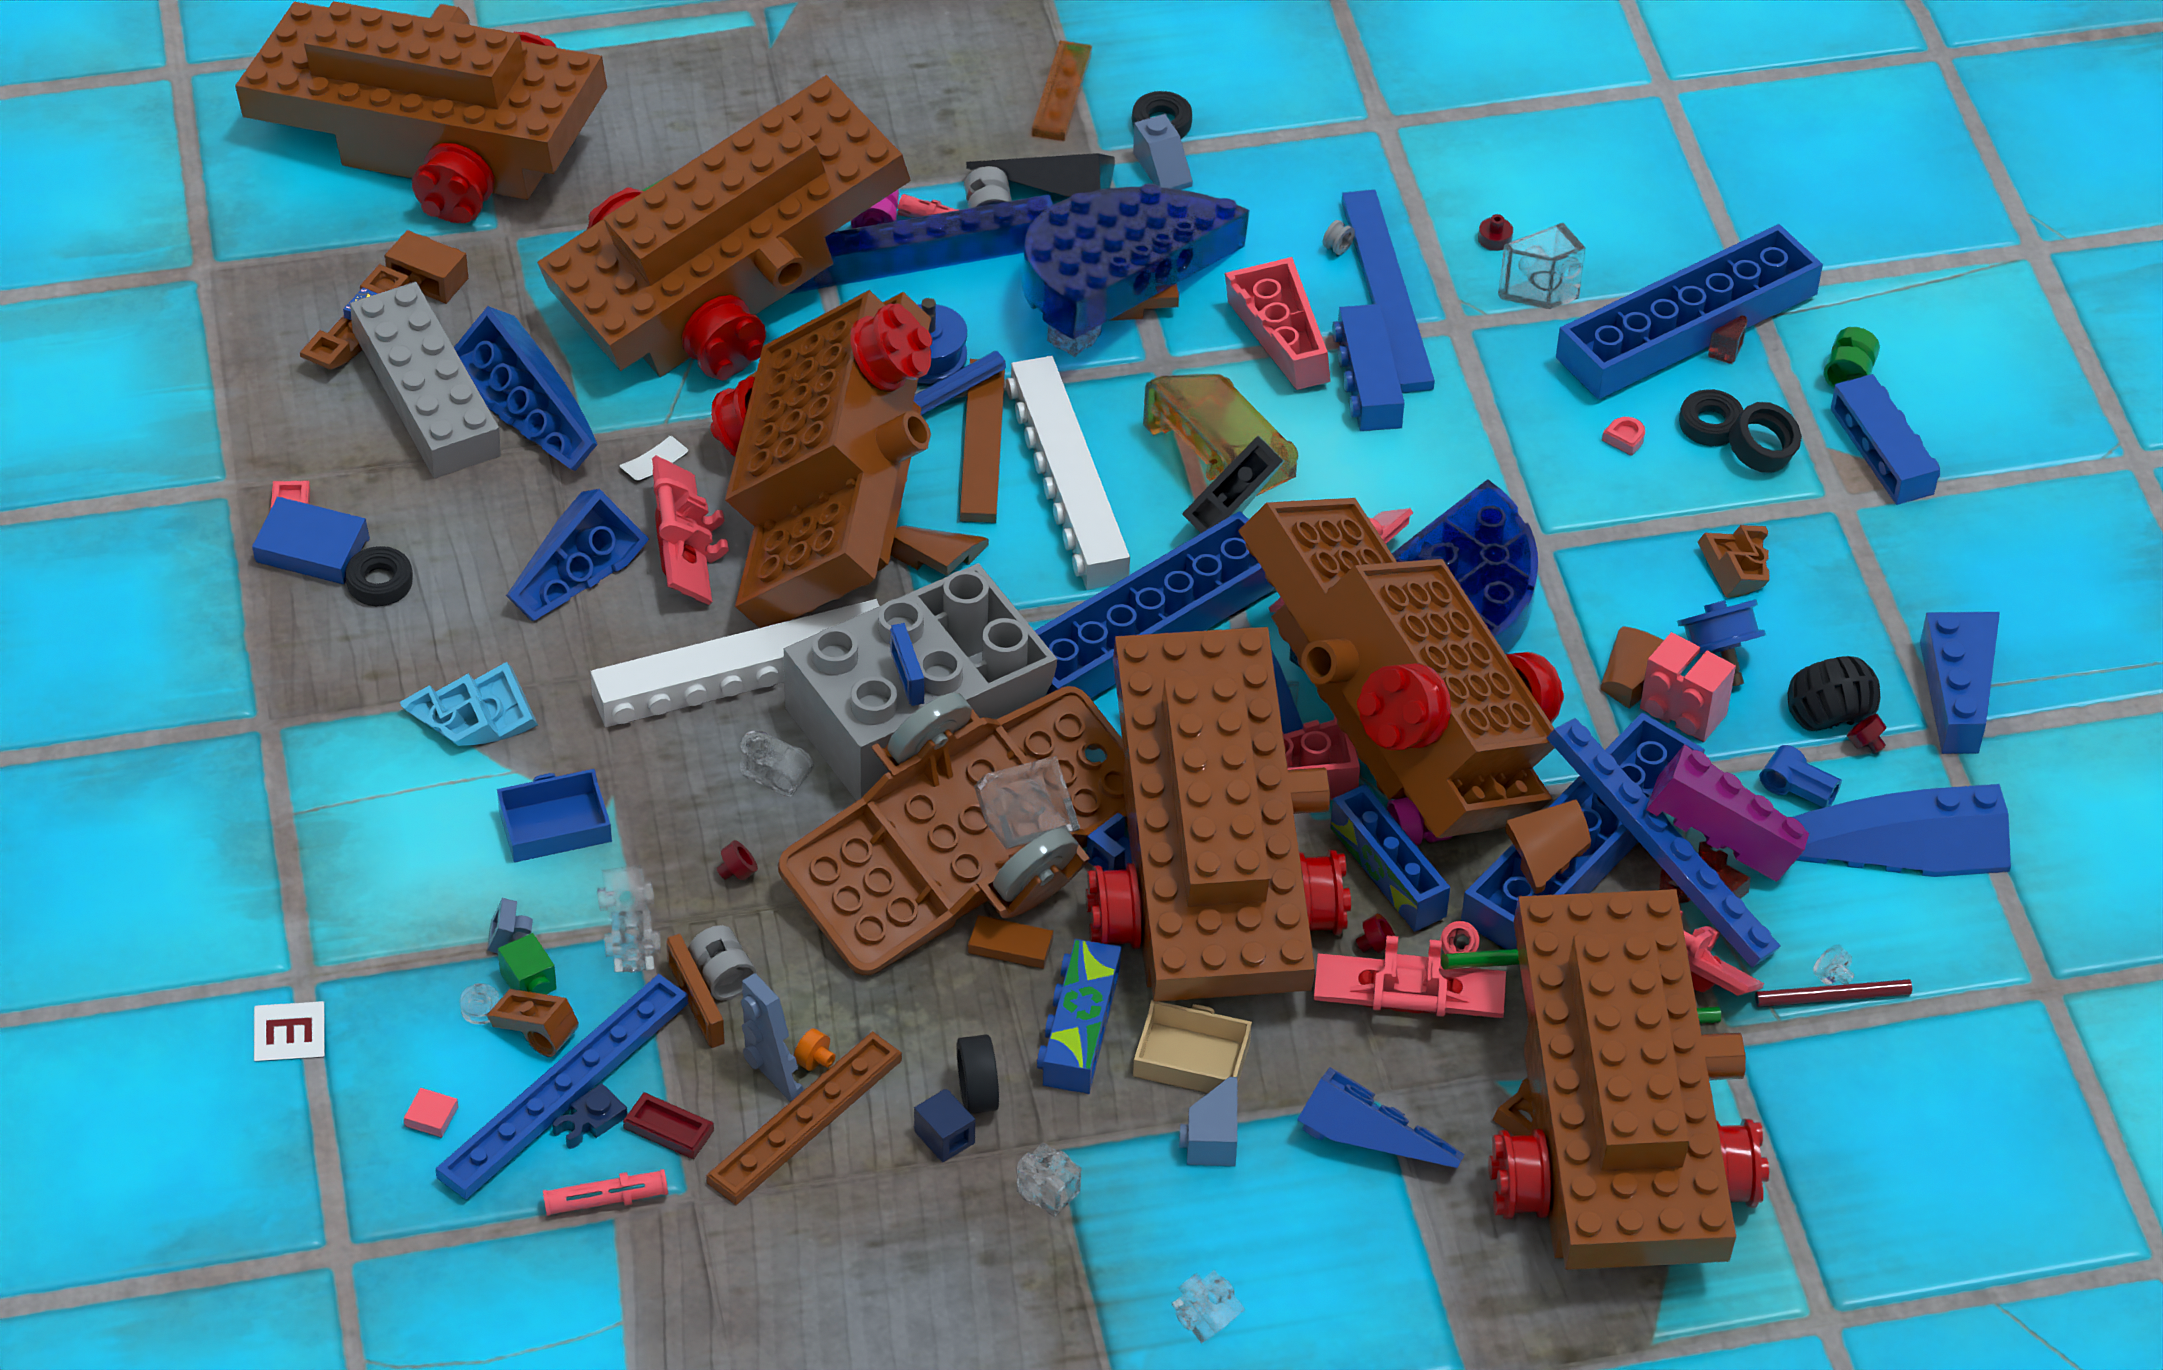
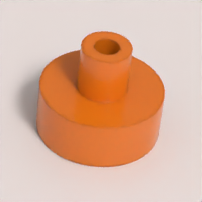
M815 1028L807 1031L795 1049L794 1057L796 1063L808 1071L814 1070L819 1064L829 1068L836 1058V1054L828 1050L830 1037Z

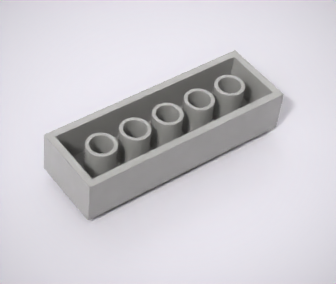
M417 282L351 302L352 332L433 478L501 456L499 427Z

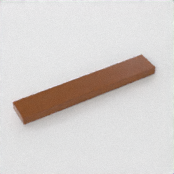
M970 359V364L978 359ZM1005 369L968 389L960 521L996 523Z
M872 1031L706 1175L707 1184L734 1205L740 1203L902 1061V1052Z

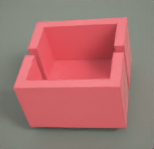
M1671 632L1648 658L1640 709L1668 724L1671 720L1675 721V727L1683 733L1705 742L1727 716L1736 665L1706 651L1685 676L1680 675L1700 652V647Z

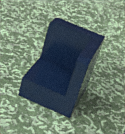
M944 1089L914 1107V1131L942 1163L975 1144V1118L949 1090Z

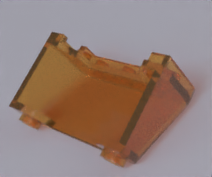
M1218 373L1158 376L1146 383L1143 425L1152 435L1159 432L1165 434L1174 430L1207 464L1206 477L1209 481L1216 479L1258 435L1284 460V463L1256 496L1296 477L1298 451L1295 445L1287 441L1243 397L1229 378Z

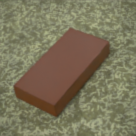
M978 915L968 944V953L1044 969L1053 942L1054 931Z

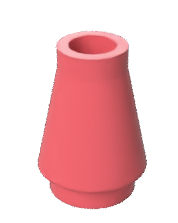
M1452 922L1444 928L1441 934V947L1445 954L1476 952L1479 947L1478 932L1468 922ZM1465 935L1469 939V944L1465 945L1464 949H1458L1456 941L1460 936Z

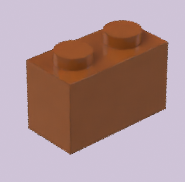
M409 230L385 254L386 267L409 276L408 284L417 282L425 296L445 304L469 279L467 254L465 252Z

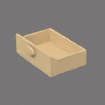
M1151 1000L1149 1013L1134 1058L1133 1077L1209 1093L1229 1077H1237L1238 1086L1250 1046L1252 1022L1214 1014L1215 1011L1206 1006L1195 1004L1191 1008Z

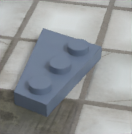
M754 973L742 980L743 999H741V1006L744 1017L742 1030L745 1041L743 1054L748 1064L753 1069L758 1068L791 1102L804 1089L800 1083L795 1082L792 1076V1072L796 1071L798 1066L795 1057L789 1053L783 1041L789 1037L780 999Z

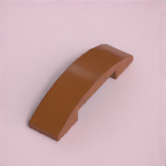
M379 264L360 285V290L364 287L379 294L407 285L409 283V276ZM343 315L328 333L319 330L300 351V357L329 370L351 360L362 350L352 332V320L344 318Z

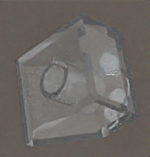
M1564 223L1505 244L1498 296L1502 300L1545 309H1552L1578 299L1586 250L1585 246Z
M1057 756L984 774L974 786L986 824L1006 849L1028 844L1037 837L1054 829L1065 828L1069 832L1080 829Z

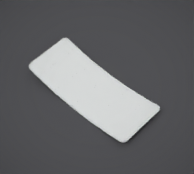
M669 436L650 451L619 466L631 477L639 481L653 475L652 458L655 455L674 463L685 455L688 449L673 436Z

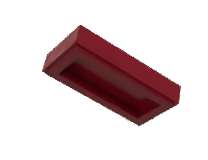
M643 1092L623 1120L625 1130L693 1160L714 1132V1122Z

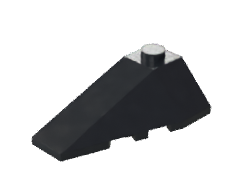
M1093 153L966 162V167L970 170L986 166L997 167L1006 174L1007 179L1067 197L1078 198V204L1099 203L1098 197L1109 196L1115 157Z

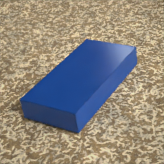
M905 623L891 625L890 652L908 702L911 706L925 704L924 676Z

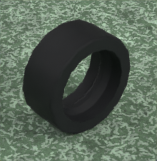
M1756 402L1748 405L1731 426L1729 434L1731 449L1737 458L1747 467L1759 472H1776L1783 469L1800 448L1802 438L1799 425L1794 417L1781 406L1770 402ZM1748 424H1760L1773 431L1781 441L1782 450H1770L1758 444L1751 436Z
M986 1034L958 1038L956 1043L957 1067L964 1107L970 1114L998 1110L999 1084L991 1037Z

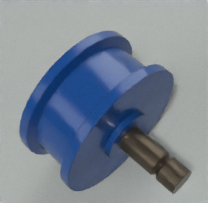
M925 298L922 300V304H918V306L931 317L929 327L932 337V344L930 346L931 366L926 375L918 378V382L937 383L964 368L967 361V347L965 344L967 341V325L956 311L936 304L932 298Z
M1756 599L1727 607L1725 600L1704 606L1705 613L1677 621L1678 626L1685 628L1688 641L1700 647L1698 654L1711 650L1713 653L1720 652L1724 660L1736 665L1732 687L1744 684L1742 673L1739 672L1740 666L1735 647L1742 646L1741 642L1766 635L1765 630L1758 629L1753 611V607L1758 605Z

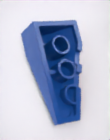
M601 489L583 491L557 520L506 596L531 621H535L586 588L594 586L613 572L626 567L648 542L649 538Z
M1329 1067L1318 1082L1297 1119L1304 1124L1302 1129L1306 1133L1319 1140H1324L1327 1137L1332 1141L1458 1168L1465 1155L1426 1128L1416 1126L1413 1130L1407 1126L1409 1120L1404 1116V1113L1395 1107L1390 1108L1385 1105L1379 1107L1373 1103L1375 1096L1373 1092Z

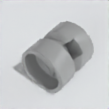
M986 166L975 169L966 176L964 188L971 223L974 227L981 231L992 232L1008 226L1014 217V208L1006 174L997 167Z
M719 925L705 929L696 935L689 944L688 950L709 992L715 999L730 1000L743 994L742 980L754 973L757 974L756 968L748 955L742 950L740 942L730 927Z

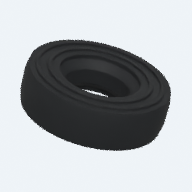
M1154 91L1141 96L1135 102L1132 110L1133 128L1135 122L1149 119V116L1153 113L1166 112L1174 115L1175 118L1170 122L1180 135V139L1188 134L1192 125V108L1189 102L1182 96L1168 91Z
M1714 389L1696 391L1690 394L1681 406L1679 415L1680 427L1688 438L1699 444L1707 446L1725 445L1730 443V428L1743 412V408L1735 397L1726 392ZM1713 411L1724 416L1725 421L1720 424H1709L1700 420L1698 415L1701 412Z
M376 546L364 549L350 559L346 568V584L350 594L356 600L366 605L385 606L393 604L408 594L413 582L412 566L409 559L401 551L391 547ZM376 569H387L394 574L391 580L384 583H371L365 579L368 572Z

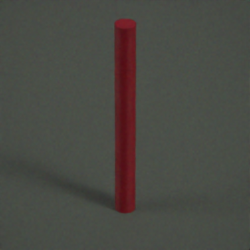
M1910 979L1756 991L1755 1002L1757 1007L1911 995L1912 983Z

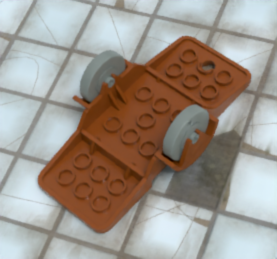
M1067 686L1060 688L998 719L979 718L960 693L942 695L925 704L908 717L894 732L885 748H881L878 743L871 746L872 751L889 772L884 774L861 799L787 847L779 859L778 872L846 964L855 973L860 975L875 974L954 927L958 918L988 900L1001 917L1011 918L1038 906L1073 879L1090 859L1083 850V848L1087 847V836L1117 813L1123 815L1125 823H1127L1122 783L1125 762L1123 740L1090 697L1077 687ZM1101 749L1106 759L1103 762H1090L1085 756V750Z

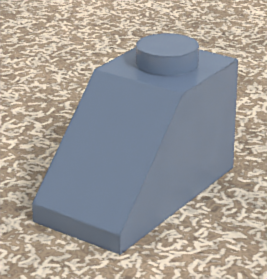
M1163 114L1135 122L1133 154L1160 194L1165 195L1192 187L1193 181L1180 135L1167 116Z
M1237 1077L1227 1078L1189 1107L1188 1124H1180L1179 1148H1187V1165H1236Z

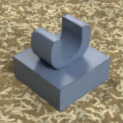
M506 898L501 899L491 919L487 951L498 953L499 947L520 939L527 934H531L533 919L522 915L516 916L517 901Z

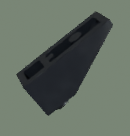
M1258 435L1192 502L1182 515L1202 533L1238 511L1243 512L1284 463V460Z

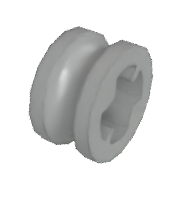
M1340 220L1334 221L1324 234L1323 246L1327 249L1333 248L1335 254L1342 255L1350 247L1354 239V228L1351 226L1345 227L1344 223Z

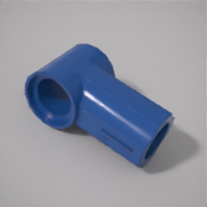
M1790 745L1778 747L1759 774L1762 785L1770 792L1784 795L1790 791L1823 808L1832 805L1842 782L1841 779L1808 764L1803 753Z

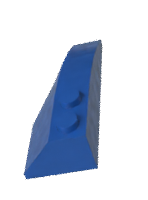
M487 306L454 346L456 353L489 410L497 414L505 423L518 429L526 438L539 444L543 450L568 468L576 471L598 445L582 410L554 366L514 315Z
M2000 784L1931 788L1884 794L1848 801L1792 817L1798 820L1805 828V831L1809 833L1805 850L1796 859L1798 861L1826 864L1831 859L1847 863L1848 867L1863 868L1864 864L1886 866V871L1901 873L1902 868L1922 870L1923 876L1931 877L2010 872L2009 815Z

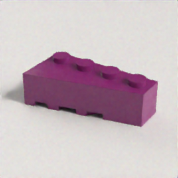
M1685 744L1659 774L1646 808L1647 811L1656 816L1663 811L1674 817L1673 825L1685 832L1690 827L1703 833L1706 843L1718 850L1719 848L1725 849L1726 847L1732 849L1736 860L1776 882L1805 850L1809 833L1805 831V828L1798 820L1784 816L1773 807L1767 798L1762 795H1755L1745 788L1735 775L1728 772L1724 773L1714 766L1704 753L1692 750Z

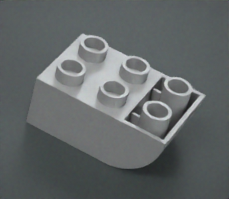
M979 563L964 570L954 572L941 580L897 599L890 600L877 608L831 628H826L813 636L783 648L785 709L856 801L861 799L884 774L889 772L872 751L871 746L878 743L881 748H885L898 727L914 712L925 705L911 706L908 702L890 652L891 625L905 623L924 676L925 704L948 693H960L979 718L998 719L1046 695L1055 675L1057 658Z

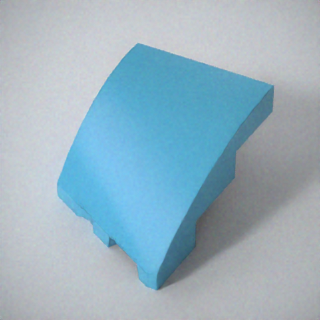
M508 662L503 663L475 680L468 673L438 691H435L429 685L400 701L404 710L458 746L500 741L523 733L538 725L514 670Z

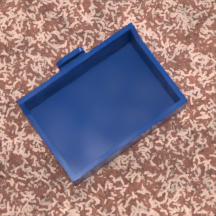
M277 496L252 545L255 562L344 585L346 582L347 564L355 554L361 551L364 543L369 541L370 536L366 518Z
M595 769L557 777L554 773L539 775L533 779V782L497 789L499 813L514 863L612 842L611 823L597 782Z

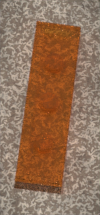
M1059 41L1032 126V136L1065 141L1092 56V45Z

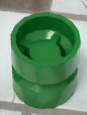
M1847 327L1836 335L1823 373L1826 382L1832 388H1835V384L1871 375L1880 350L1879 341L1873 333L1859 327Z

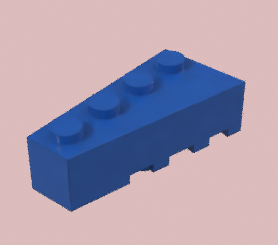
M1926 612L1920 646L1942 754L1979 753L1987 722L2000 612Z

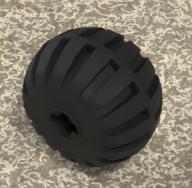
M1853 656L1830 658L1811 664V666L1801 669L1792 677L1788 688L1789 711L1794 719L1808 731L1833 729V726L1838 727L1839 723L1847 722V725L1861 722L1865 718L1877 713L1881 699L1880 683L1873 669L1862 659Z

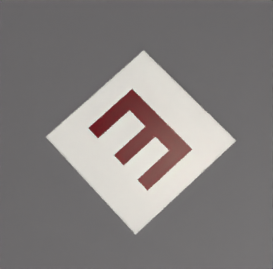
M324 1001L254 1006V1061L324 1057Z

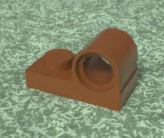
M509 989L487 1014L493 1027L522 1032L530 1046L547 1057H553L579 1027L577 1017L567 998Z

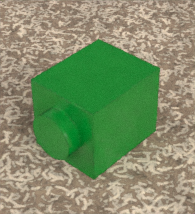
M534 933L498 948L500 973L510 989L546 995L557 990L555 965Z

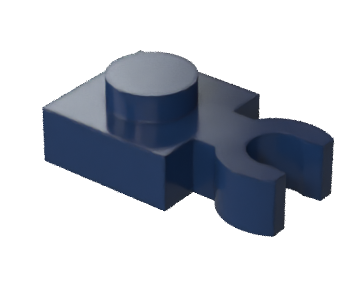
M601 1083L570 1104L572 1115H562L555 1119L553 1122V1133L558 1136L563 1131H573L566 1136V1146L569 1149L575 1148L583 1141L584 1134L588 1131L597 1138L624 1120L628 1115L627 1107Z

